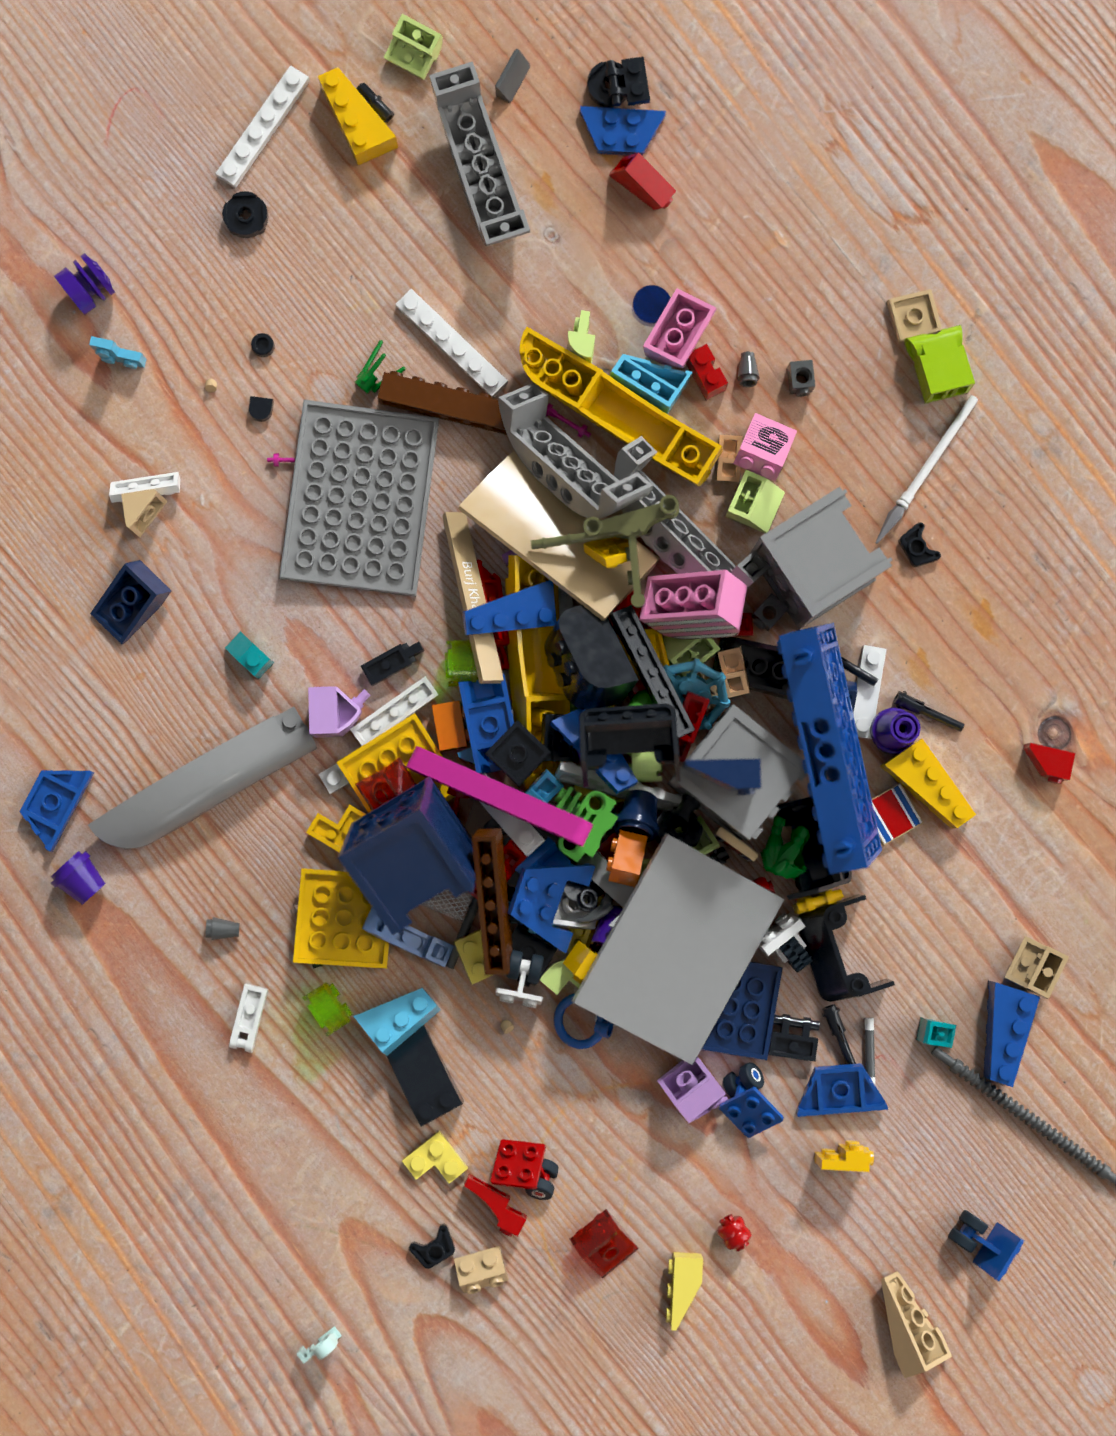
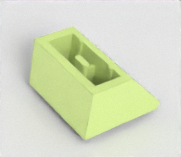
M745 470L725 517L766 534L771 527L785 492L767 478Z
M668 636L663 638L669 665L693 661L694 658L700 659V662L704 664L720 650L712 638L676 639ZM690 671L677 673V675H680V677H684L687 673H690Z

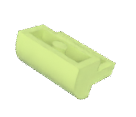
M401 14L392 33L393 39L384 55V59L424 80L433 61L436 62L439 56L443 37L440 33Z
M581 310L580 318H575L574 330L568 331L567 349L592 364L595 335L588 334L590 311Z

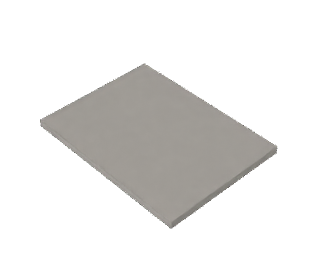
M303 400L279 579L416 597L439 418Z
M665 833L573 997L572 1002L693 1065L784 899Z

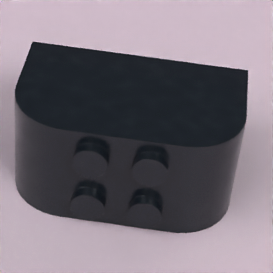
M583 605L571 607L561 614L545 641L544 650L548 665L553 669L557 684L562 688L568 701L582 710L604 708L623 703L638 682V677L608 617L605 621H602Z

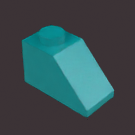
M241 631L225 647L240 664L258 679L274 663Z

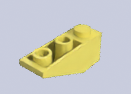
M673 1252V1259L668 1260V1274H672V1283L667 1284V1298H671V1307H666V1322L670 1323L671 1330H677L702 1284L703 1257L700 1253Z

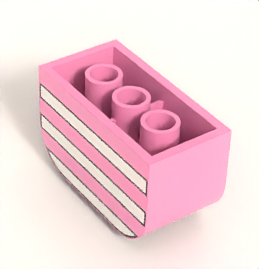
M727 570L648 576L644 593L646 603L641 608L639 620L658 633L676 639L733 637L739 634L747 586Z

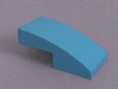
M545 769L525 791V794L548 803L564 786L552 773Z

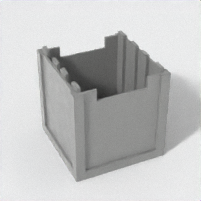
M840 487L761 536L750 552L751 554L755 550L771 566L763 576L778 599L789 608L787 612L799 630L875 582V578L879 574L892 567L890 563L892 558H886L880 547L869 554L842 512L852 505L845 496L847 490L844 489L842 491Z
M733 704L722 714L686 760L760 759L761 789L756 790L755 794L738 795L737 791H730L682 768V766L680 767L681 781L676 782L674 774L667 784L679 794H687L695 798L700 803L699 810L739 840H750L751 837L756 839L763 831L760 826L768 816L772 819L778 812L779 808L776 805L782 799L786 802L793 793L790 788L796 780L802 781L808 773H804L802 758Z

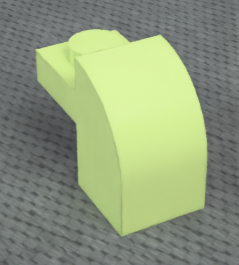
M565 959L551 964L539 979L557 995L568 981H571L578 988L581 985L572 978L574 974L563 964Z

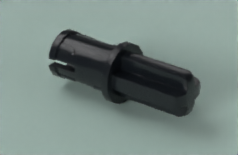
M360 83L356 89L384 123H388L393 118L394 112L382 101V97L380 95L377 96L366 83Z

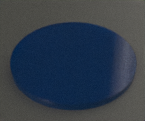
M648 285L636 293L633 299V309L640 320L646 323H657L671 298L662 287Z

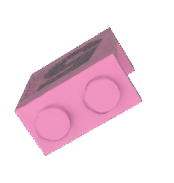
M755 413L733 464L775 482L797 431Z

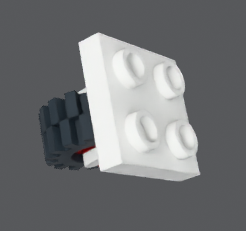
M784 913L775 920L776 924L767 930L758 948L768 956L775 952L782 962H788L798 973L812 962L811 957L804 950L806 944L798 935V932L806 926L793 914Z

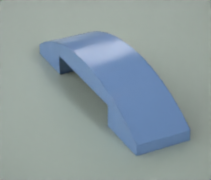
M371 907L362 927L366 932L442 967L446 966L454 948L453 945L425 934L409 925L404 928L402 934L396 933L392 935L373 907Z

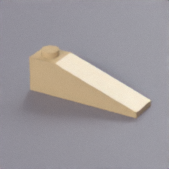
M894 1272L882 1278L881 1283L893 1351L904 1378L926 1372L951 1358L952 1355L938 1327L933 1328L928 1321V1313L924 1308L920 1309L916 1304L914 1293L899 1272Z

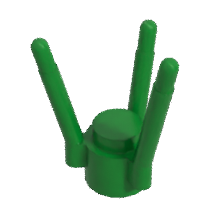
M383 340L378 342L354 382L366 394H369L371 390L376 393L381 386L382 381L376 384L378 378L373 373L382 363L386 354L383 353L370 370L368 369L379 352ZM401 367L400 369L396 370V372L402 373L406 370V368Z

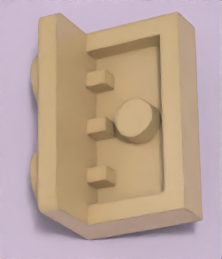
M500 1246L454 1259L459 1286L463 1293L474 1294L481 1291V1288L499 1287L509 1280Z

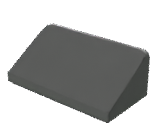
M517 48L514 50L495 85L496 97L508 103L512 102L530 69L529 62Z

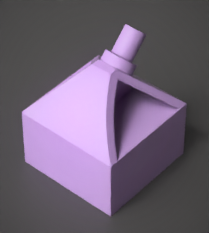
M337 686L308 687L309 734L315 738L343 737L356 724L362 713L363 703L371 695L364 689L356 698L350 699Z
M698 1056L693 1065L682 1060L657 1080L688 1123L704 1116L728 1100L727 1097H724L726 1095L725 1091Z

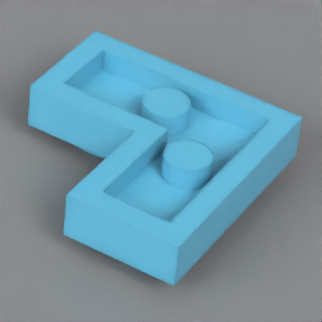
M91 336L89 345L103 362L115 364L116 361L132 369H137V366L145 368L147 359L141 352L119 348L112 340Z

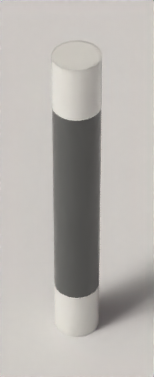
M864 1018L865 1066L867 1073L875 1084L874 1018Z

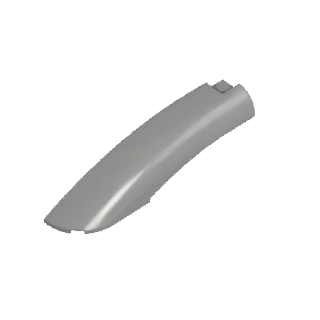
M292 707L194 759L88 824V826L100 840L109 845L123 849L147 846L190 823L200 815L268 775L316 750L315 741L312 735L309 734V729L302 721L296 708Z

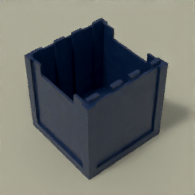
M430 776L352 822L338 856L344 868L392 935L396 933L402 934L404 928L412 924L411 919L407 915L409 911L441 892L449 889L456 898L468 891L470 894L473 893L476 876L472 838Z

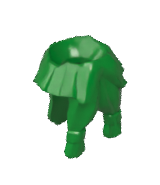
M775 816L766 847L762 850L763 852H760L763 868L774 875L795 880L807 870L802 852L810 839V833L806 827L798 826L792 830L791 841L783 845L781 833L786 819Z

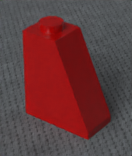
M639 152L623 157L609 173L612 179L653 210L665 209L673 201L672 196L676 190Z

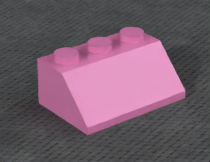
M676 288L643 345L645 356L662 365L683 368L717 308Z

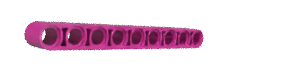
M415 747L406 765V768L426 778L430 776L435 782L578 846H584L592 830L593 824L580 817L421 747Z

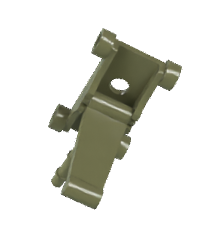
M666 495L658 504L603 520H599L597 517H589L583 524L584 533L571 535L569 533L568 535L550 538L542 537V539L531 540V547L534 550L608 538L628 539L629 547H625V553L627 554V561H631V571H627L628 585H633L634 591L631 603L636 608H642L646 600L641 593L636 538L646 535L649 529L666 519H675L679 514V503L675 496Z

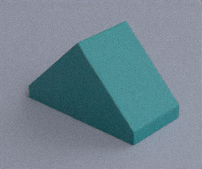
M920 1017L916 1040L929 1045L952 1048L957 1025Z

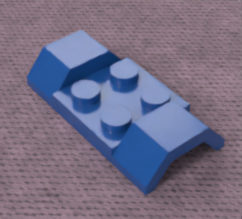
M502 674L504 680L501 683L480 684L479 680L459 682L475 769L480 774L501 771L485 753L514 724L504 674Z

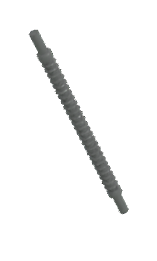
M937 1046L933 1048L931 1054L949 1066L951 1072L954 1074L959 1073L960 1078L965 1077L964 1080L966 1082L970 1081L971 1086L976 1085L975 1088L977 1090L981 1089V1093L986 1092V1096L992 1097V1101L997 1100L998 1105L1003 1104V1109L1008 1108L1009 1113L1014 1112V1116H1019L1020 1121L1025 1120V1124H1030L1031 1129L1036 1128L1037 1133L1042 1132L1041 1135L1043 1137L1047 1136L1048 1141L1053 1140L1054 1145L1058 1144V1148H1064L1065 1153L1069 1152V1156H1075V1160H1080L1082 1165L1086 1164V1168H1091V1171L1096 1172V1175L1101 1179L1106 1178L1116 1185V1174L1111 1171L1110 1166L1105 1163L1101 1164V1160L1096 1161V1157L1090 1156V1152L1085 1153L1084 1148L1079 1149V1144L1074 1145L1073 1140L1068 1141V1137H1063L1062 1132L1057 1133L1056 1128L1051 1129L1052 1126L1050 1124L1046 1125L1045 1120L1040 1121L1041 1118L1039 1116L1035 1117V1113H1029V1109H1024V1105H1018V1101L1013 1102V1097L1008 1098L1007 1093L1002 1094L1001 1089H996V1085L991 1086L990 1081L985 1082V1077L980 1078L979 1073L974 1074V1070H969L968 1065L963 1066L964 1063L961 1060L952 1058Z

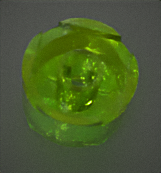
M470 640L445 641V647L449 646L448 652H445L446 678H451L447 686H459V682H477L479 679Z
M326 981L302 998L304 1001L309 999L311 1004L307 1007L321 1028L327 1027L329 1031L325 1034L328 1037L351 1022L350 1016L353 1013L346 1002L341 1004L337 998L341 994L335 984L331 983L329 985Z

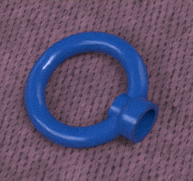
M576 993L566 996L557 1005L554 1013V1027L557 1035L566 1045L576 1049H587L596 1045L602 1037L610 1038L614 1024L596 1015L597 1021L594 1026V1034L591 1037L578 1040L566 1032L563 1025V1015L567 1007L573 1004L572 999Z

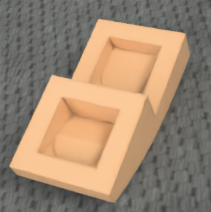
M719 435L718 444L722 446L723 452L717 460L716 480L739 482L741 467L733 463L742 445V436Z
M741 646L717 652L722 672L726 676L725 684L728 698L750 693Z

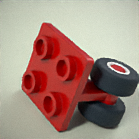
M502 1139L490 1181L493 1185L525 1188L526 1193L532 1198L548 1200L552 1198L554 1192V1185L549 1181V1178H557L559 1167L555 1162L544 1159L545 1144Z

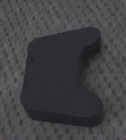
M922 522L917 523L899 539V544L914 567L935 562L941 557L940 552L930 550L922 539V533L925 528Z
M441 1224L438 1236L427 1244L412 1242L409 1250L424 1268L430 1269L452 1256L455 1252V1245L447 1224Z

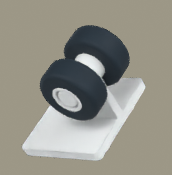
M512 950L510 972L506 976L516 980L519 973H521L518 992L496 988V996H499V1001L513 1003L514 1000L523 1001V1006L536 1008L537 1005H542L543 997L522 992L526 975H528V982L539 983L544 957L534 954L531 961L522 959L523 952Z

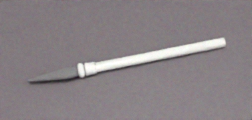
M973 395L969 397L911 485L899 498L900 500L896 501V506L889 511L875 542L876 544L902 518L915 493L978 402L977 397Z

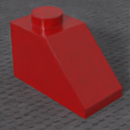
M1034 743L1024 744L1023 749L1040 776L1047 777L1048 782L1062 784V781L1070 780L1076 753Z

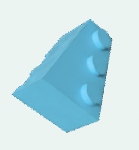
M622 354L612 369L610 377L668 414L687 386L692 372L688 370L685 372L672 369V366H660L650 363L651 361Z
M421 988L353 1017L381 1052L388 1056L441 1009L429 994Z

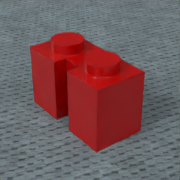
M707 344L693 350L686 362L705 400L726 391L728 381L720 367L714 369L715 357Z

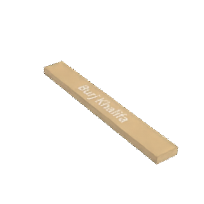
M445 512L442 515L461 603L463 611L486 603L467 516L462 512ZM493 632L469 635L479 683H501L504 679Z

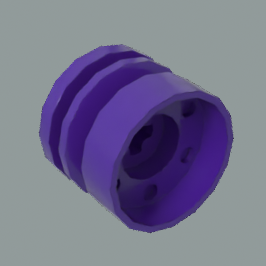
M84 253L80 257L87 264L85 267L82 268L75 260L73 263L78 272L73 274L65 267L54 277L81 312L86 315L96 307L92 298L93 295L96 294L104 301L106 298L101 293V289L105 288L110 295L114 294L115 291L110 279L98 263Z

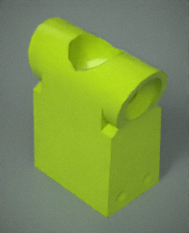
M961 325L942 329L937 334H921L904 340L906 350L914 361L925 404L967 394L975 384L964 345H962L963 334Z

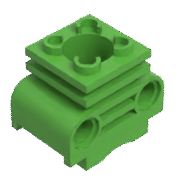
M569 786L566 790L564 788L560 790L555 798V801L558 802L555 807L593 824V827L583 847L575 844L573 849L567 850L563 845L564 839L560 837L557 838L556 845L558 850L575 862H579L583 854L588 857L595 855L601 838L614 825L618 817L611 813V810L616 801L599 791L590 792L579 801L578 799L582 793L577 791L571 796L570 794L574 788ZM591 797H596L600 801V806L597 810L589 806Z

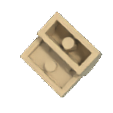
M1025 936L1004 978L1026 988V990L1049 999L1069 956Z

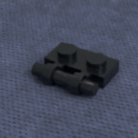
M644 56L621 59L622 68L619 69L616 68L614 60L606 62L607 70L605 75L606 79L609 80L610 89L608 94L609 98L612 99L613 107L621 105V98H627L628 106L650 103ZM618 79H624V88L619 87Z
M789 1014L775 1015L773 1024L781 1025V1031H772L768 1055L816 1062L819 1038L810 1037V1030L819 1031L820 1021H813L809 1017H803V1019L793 1018ZM789 1027L802 1028L801 1035L790 1034Z

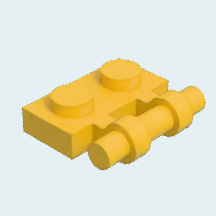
M829 889L819 893V896L814 898L810 895L796 899L797 903L792 905L794 913L801 914L824 905L833 904L836 901L842 900L843 893L841 889L834 891Z

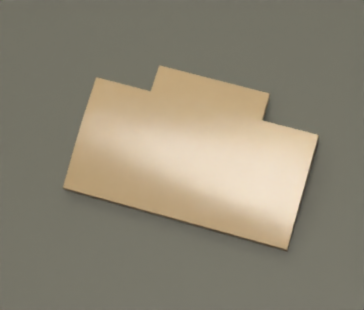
M515 450L458 507L462 513L602 621H605L633 591V585H628L627 571H631V561L618 564L615 568H606L584 552L583 544L587 542L532 550L531 540L542 539V537L564 536L569 533L570 535L584 533L583 524L587 517L571 510L537 480L522 463ZM622 509L599 520L623 514ZM637 541L640 582H642L655 568L659 557Z

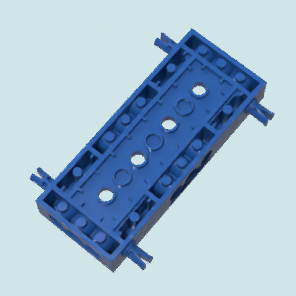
M834 622L780 635L779 641H777V649L779 655H783L784 664L782 665V672L784 678H788L790 688H787V696L789 702H793L795 712H792V719L794 725L798 726L800 735L797 736L799 749L803 750L805 757L802 760L804 773H808L810 783H807L809 796L814 799L815 806L812 807L814 820L818 821L820 827L817 835L819 843L824 846L825 853L822 855L824 867L829 869V874L868 868L881 853L882 846Z

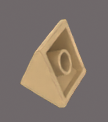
M155 489L121 494L126 527L141 537L167 503V500Z

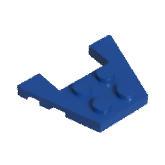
M587 863L584 865L571 864L556 867H523L507 913L556 948L567 953L573 933L569 930L554 927L552 924L567 880L589 886L596 866Z

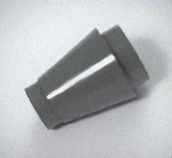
M746 351L741 354L737 380L742 387H753L757 385L760 377L755 354L751 351Z
M215 917L207 919L205 938L217 940L239 937L240 923Z

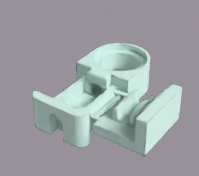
M334 1326L318 1339L319 1343L316 1345L312 1344L310 1349L307 1348L306 1350L304 1346L300 1347L297 1356L303 1364L313 1355H316L321 1360L337 1346V1340L342 1335Z

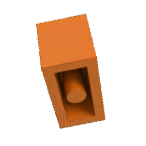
M460 701L432 705L440 752L468 748L467 742H470L468 728L464 727L463 720L466 718Z
M620 830L618 839L613 838L610 852H614V857H609L606 867V871L610 872L608 881L636 887L648 836Z

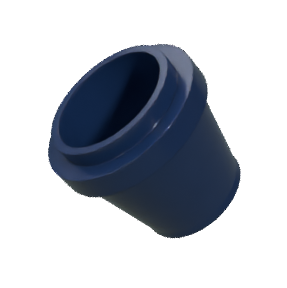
M644 790L629 791L618 815H616L618 818L612 826L616 834L619 836L620 830L648 836L647 842L656 839L659 833L657 797Z

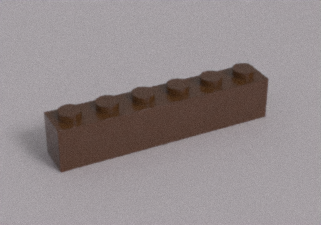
M396 371L384 372L377 398L379 404L507 435L500 414L498 400L491 398V395L486 393L472 394L469 393L468 389L457 387L456 389L448 388L446 384L441 382L427 383L421 377L413 376L412 379L403 377L402 373Z
M502 828L478 829L472 836L485 975H506L510 972V956L513 946L510 914L507 913L509 903Z

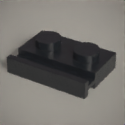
M542 714L541 743L551 752L544 761H575L576 749L572 745L570 746L564 740V736L558 730L555 731L550 725L551 721L566 714Z

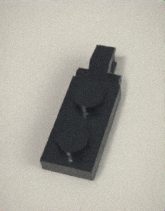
M420 642L410 647L407 643L399 644L361 665V668L373 687L411 666L412 663L417 661L415 656L425 650Z

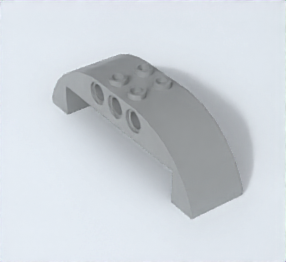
M473 61L429 75L449 149L485 246H490L530 233L524 210L519 208L481 96L480 81Z
M535 383L499 397L498 403L503 425L520 460L537 480L574 512L587 518L597 517L600 519L642 500L653 490V485L638 472L619 481L546 417L549 394Z
M642 436L618 452L614 476L620 481L638 472L653 485V490L642 500L623 508V513L658 504L666 496L642 471L657 453ZM680 509L675 519H666L653 525L646 535L640 536L644 543L651 547L659 555L660 559L678 574L727 570L748 587L771 567L755 550L735 566Z

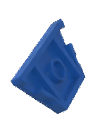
M580 106V115L586 123L588 133L594 141L598 154L629 156L639 152L643 156L649 142L655 136L658 127L666 115V111Z
M41 770L19 812L29 822L34 833L45 844L46 850L53 852L94 775L93 771Z
M862 1063L814 1067L796 1111L797 1117L888 1110V1105Z

